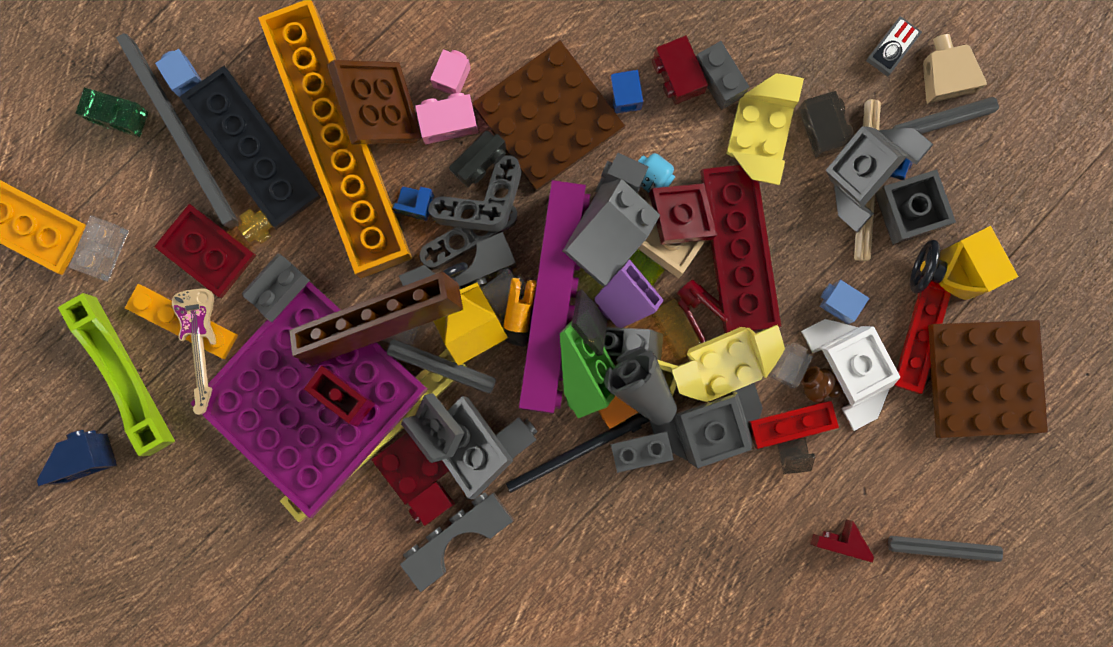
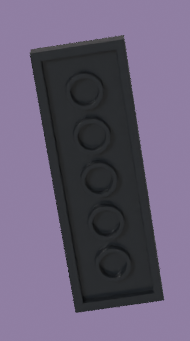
M225 65L180 96L182 102L276 230L321 198Z

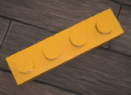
M137 284L125 309L179 336L181 326L174 312L172 300L141 284ZM210 320V325L216 337V344H210L209 339L203 337L204 350L222 359H226L238 334ZM188 335L185 340L192 343L191 335Z

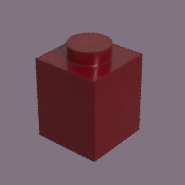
M437 481L408 502L411 507L408 511L417 524L422 522L426 526L455 503L441 483Z

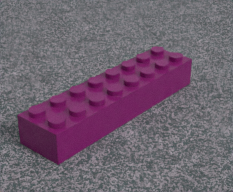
M554 180L551 182L519 404L521 410L554 414L555 408H561L563 391L558 390L559 380L563 381L560 332L573 320L575 306L570 305V298H576L579 279L573 276L574 270L580 271V266L563 252V249L589 207L590 194L585 193L586 185Z

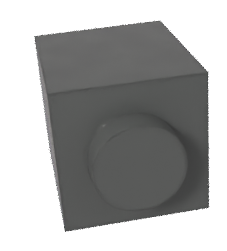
M519 417L499 432L496 437L513 459L537 440L534 435L538 431L528 418L523 422Z

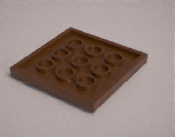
M561 40L472 102L473 107L493 134H498L505 141L507 153L518 160L522 173L536 192L625 129L623 122Z
M1040 320L928 325L936 438L1048 432Z

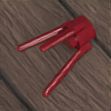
M693 279L677 292V295L681 298L677 304L684 310L700 343L706 342V339L689 308L690 305L695 309L703 303L723 322L728 321V318L720 311V302Z

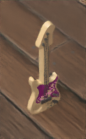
M202 288L185 290L175 294L172 298V306L181 326L179 333L180 341H185L186 337L191 335L197 387L194 389L195 406L193 411L198 415L206 412L212 393V388L208 387L203 337H207L210 344H216V337L210 325L214 295L210 290Z

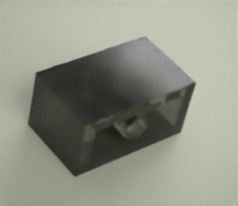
M836 91L806 99L800 105L799 111L815 159L842 151L854 137L853 128L850 124H847L844 116V102L841 98H838Z

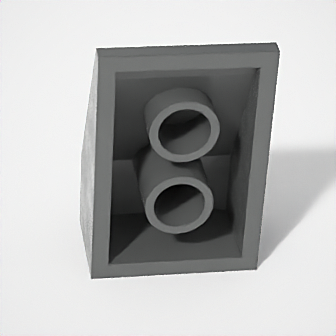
M623 179L602 184L563 252L601 286H606L648 238L660 214Z

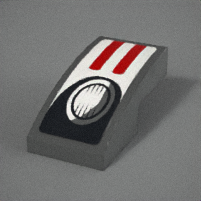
M900 16L866 61L888 77L922 31Z

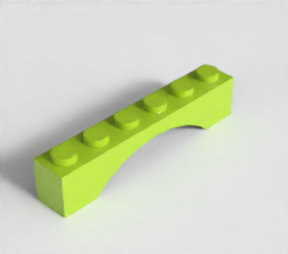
M82 293L59 306L58 309L70 331L91 356L106 380L119 408L125 432L138 456H151L174 443L175 440L97 297Z

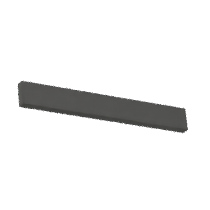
M123 33L117 36L116 39L222 224L229 229L235 228L239 225L238 219L138 45L128 34Z

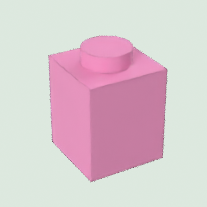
M443 49L430 79L433 88L450 95L460 93L471 69L466 55L456 50L449 52Z

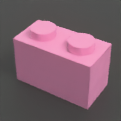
M455 93L448 96V99L437 101V99H427L422 101L421 105L415 106L425 145L478 133L470 94Z

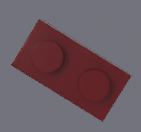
M687 35L656 47L652 64L656 73H661L664 79L663 89L668 99L672 98L674 104L677 105L705 93L708 83Z
M322 365L304 388L305 391L344 421L356 427L360 425L375 405L374 402Z

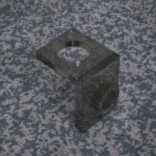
M805 437L777 444L783 474L812 471L816 457L815 453L809 454Z

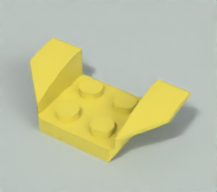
M776 73L739 99L726 154L735 158L752 180L780 185L785 161L782 159L793 111L799 102L804 78Z
M775 325L759 333H755L750 328L740 327L690 348L687 353L689 362L671 369L679 393L708 402L757 382L763 376L767 378L785 350L779 327Z

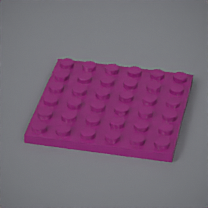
M310 281L273 322L267 319L208 383V387L212 388V393L206 412L202 415L307 517L313 518L427 392L428 388L395 358L387 355V351L377 342L313 366L293 357L289 330L341 310ZM321 365L333 371L375 403L358 427L348 424L304 390ZM195 398L190 403L193 407L195 406Z

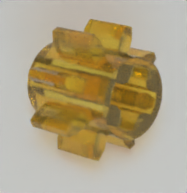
M248 209L239 216L242 223L237 227L248 242L251 243L256 239L257 242L262 244L272 237L269 229L273 226L261 210L254 213V211Z

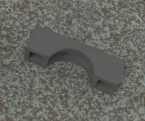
M503 232L477 243V252L472 265L455 278L461 289L474 283H478L479 287L487 284V279L497 276L500 279L513 273L512 269L517 266ZM423 265L399 275L402 285L405 286L435 273Z
M484 492L472 501V504L475 506L467 513L462 509L450 518L449 521L452 525L442 531L438 527L426 537L429 541L426 545L419 548L416 544L403 554L406 560L400 565L420 592L445 574V550L454 537L462 533L474 532L491 539L514 521L495 493L488 496Z

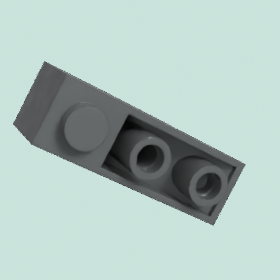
M594 327L609 357L618 358L629 350L642 347L646 351L651 350L657 360L661 361L662 333L651 329Z

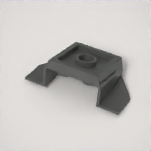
M862 126L826 169L831 182L834 183L838 216L858 233L874 214L865 206L905 158L917 165L934 144L914 128L877 130L876 128Z
M755 383L732 391L730 396L677 413L673 420L667 424L656 425L651 421L649 422L653 434L667 431L673 454L687 460L696 468H700L752 450V434L748 421L759 419L763 407Z

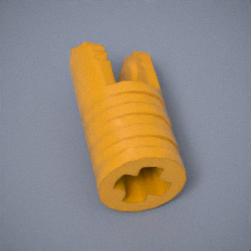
M512 278L503 328L513 332L526 333L529 330L537 283L536 280L527 281L524 297L519 299L521 282L518 278Z

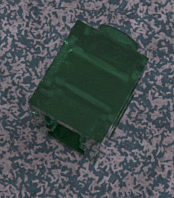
M85 87L75 114L89 123L139 138L149 113L136 102Z

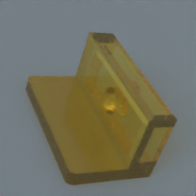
M676 299L660 306L655 313L651 314L677 361L686 357L690 348L701 344Z

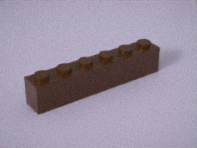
M442 271L289 330L292 355L313 366L463 310L459 284Z

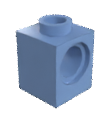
M180 49L165 53L161 60L155 63L171 90L179 97L202 81L189 59Z
M839 280L833 285L829 283L820 296L824 300L819 307L848 325L855 322L869 298L844 281Z

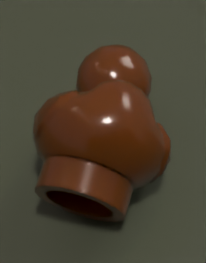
M811 366L801 375L800 382L804 385V394L813 402L821 403L828 396L838 398L844 392L838 379L829 369H819L817 366Z

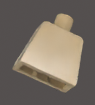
M950 34L940 35L933 39L936 51L930 53L923 61L927 104L974 94L987 85L986 79L969 45L953 47Z

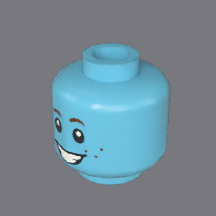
M657 153L651 154L648 158L643 155L638 160V162L649 166L641 184V187L648 193L652 188L669 187L676 177L673 175V165Z

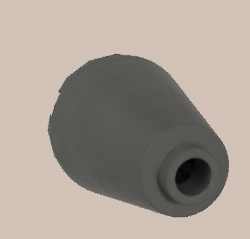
M638 347L620 355L616 359L618 362L613 370L609 367L606 371L604 378L605 387L611 394L654 424L662 425L672 421L676 414L677 406L655 354L651 350L646 351L644 348Z

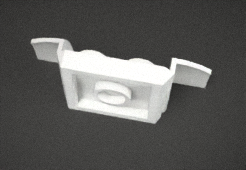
M824 319L802 330L801 332L812 353L820 350L823 351L850 404L841 409L852 430L855 431L878 419L888 391L899 380L900 375L875 328L870 326L855 327Z

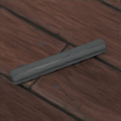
M990 97L895 125L892 129L914 128L920 134L995 113L999 109V104L995 97Z
M395 339L391 340L387 349V355L480 391L491 393L496 382L494 377L463 365L458 366L455 362Z
M890 536L888 539V549L892 552L1001 562L1003 559V549L1000 546Z

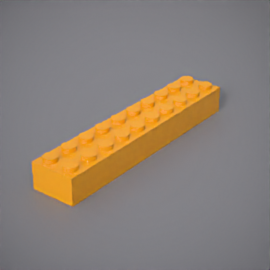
M303 0L258 17L355 275L362 279L411 260L412 256L396 214L392 209L393 206L369 144H351L327 66L336 58L313 1Z

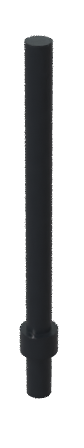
M641 414L633 415L626 419L625 422L506 482L510 493L630 431L634 433L642 429V425L650 420Z

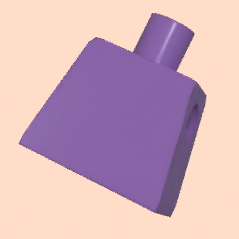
M629 259L594 298L599 307L593 311V317L599 324H604L611 320L616 327L623 328L655 313L663 299Z

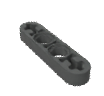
M512 206L510 221L500 231H488L484 236H477L473 229L456 227L427 243L420 251L422 263L429 269L440 268L476 248L478 242L508 230L517 222L518 214L516 208ZM455 235H460L465 239L464 246L459 250H454L449 245L450 239ZM444 242L446 249L451 255L446 257L445 252H442L437 256V262L433 263L432 260L426 261V258L429 256L428 251L431 249L434 252L442 250L439 244Z

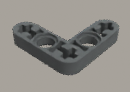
M509 155L504 156L495 164L484 201L452 197H437L432 200L428 211L433 221L445 226L492 232L502 230L508 223L522 175L518 160ZM504 170H508L507 176L505 175ZM501 188L508 189V194L505 197L496 198L494 196L497 190ZM465 210H475V214L471 218H461ZM495 214L499 215V217H495L493 221H490L489 217L492 218Z

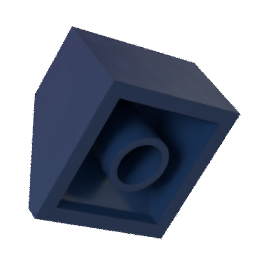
M79 430L67 434V440L56 443L37 479L38 486L65 484L117 466L108 434H96V430L88 432Z

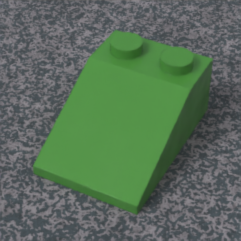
M582 311L560 332L564 394L568 406L575 412L577 418L606 408L615 397L605 387L604 383L606 371L609 367L613 370L615 366L585 311Z

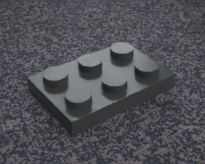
M462 396L448 412L465 433L454 456L443 459V462L468 499L475 500L513 462V459L468 397Z

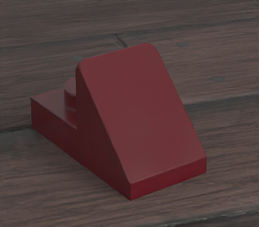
M846 519L841 541H839L840 535L823 531L822 536L817 534L812 536L810 545L873 563L874 556L854 521Z

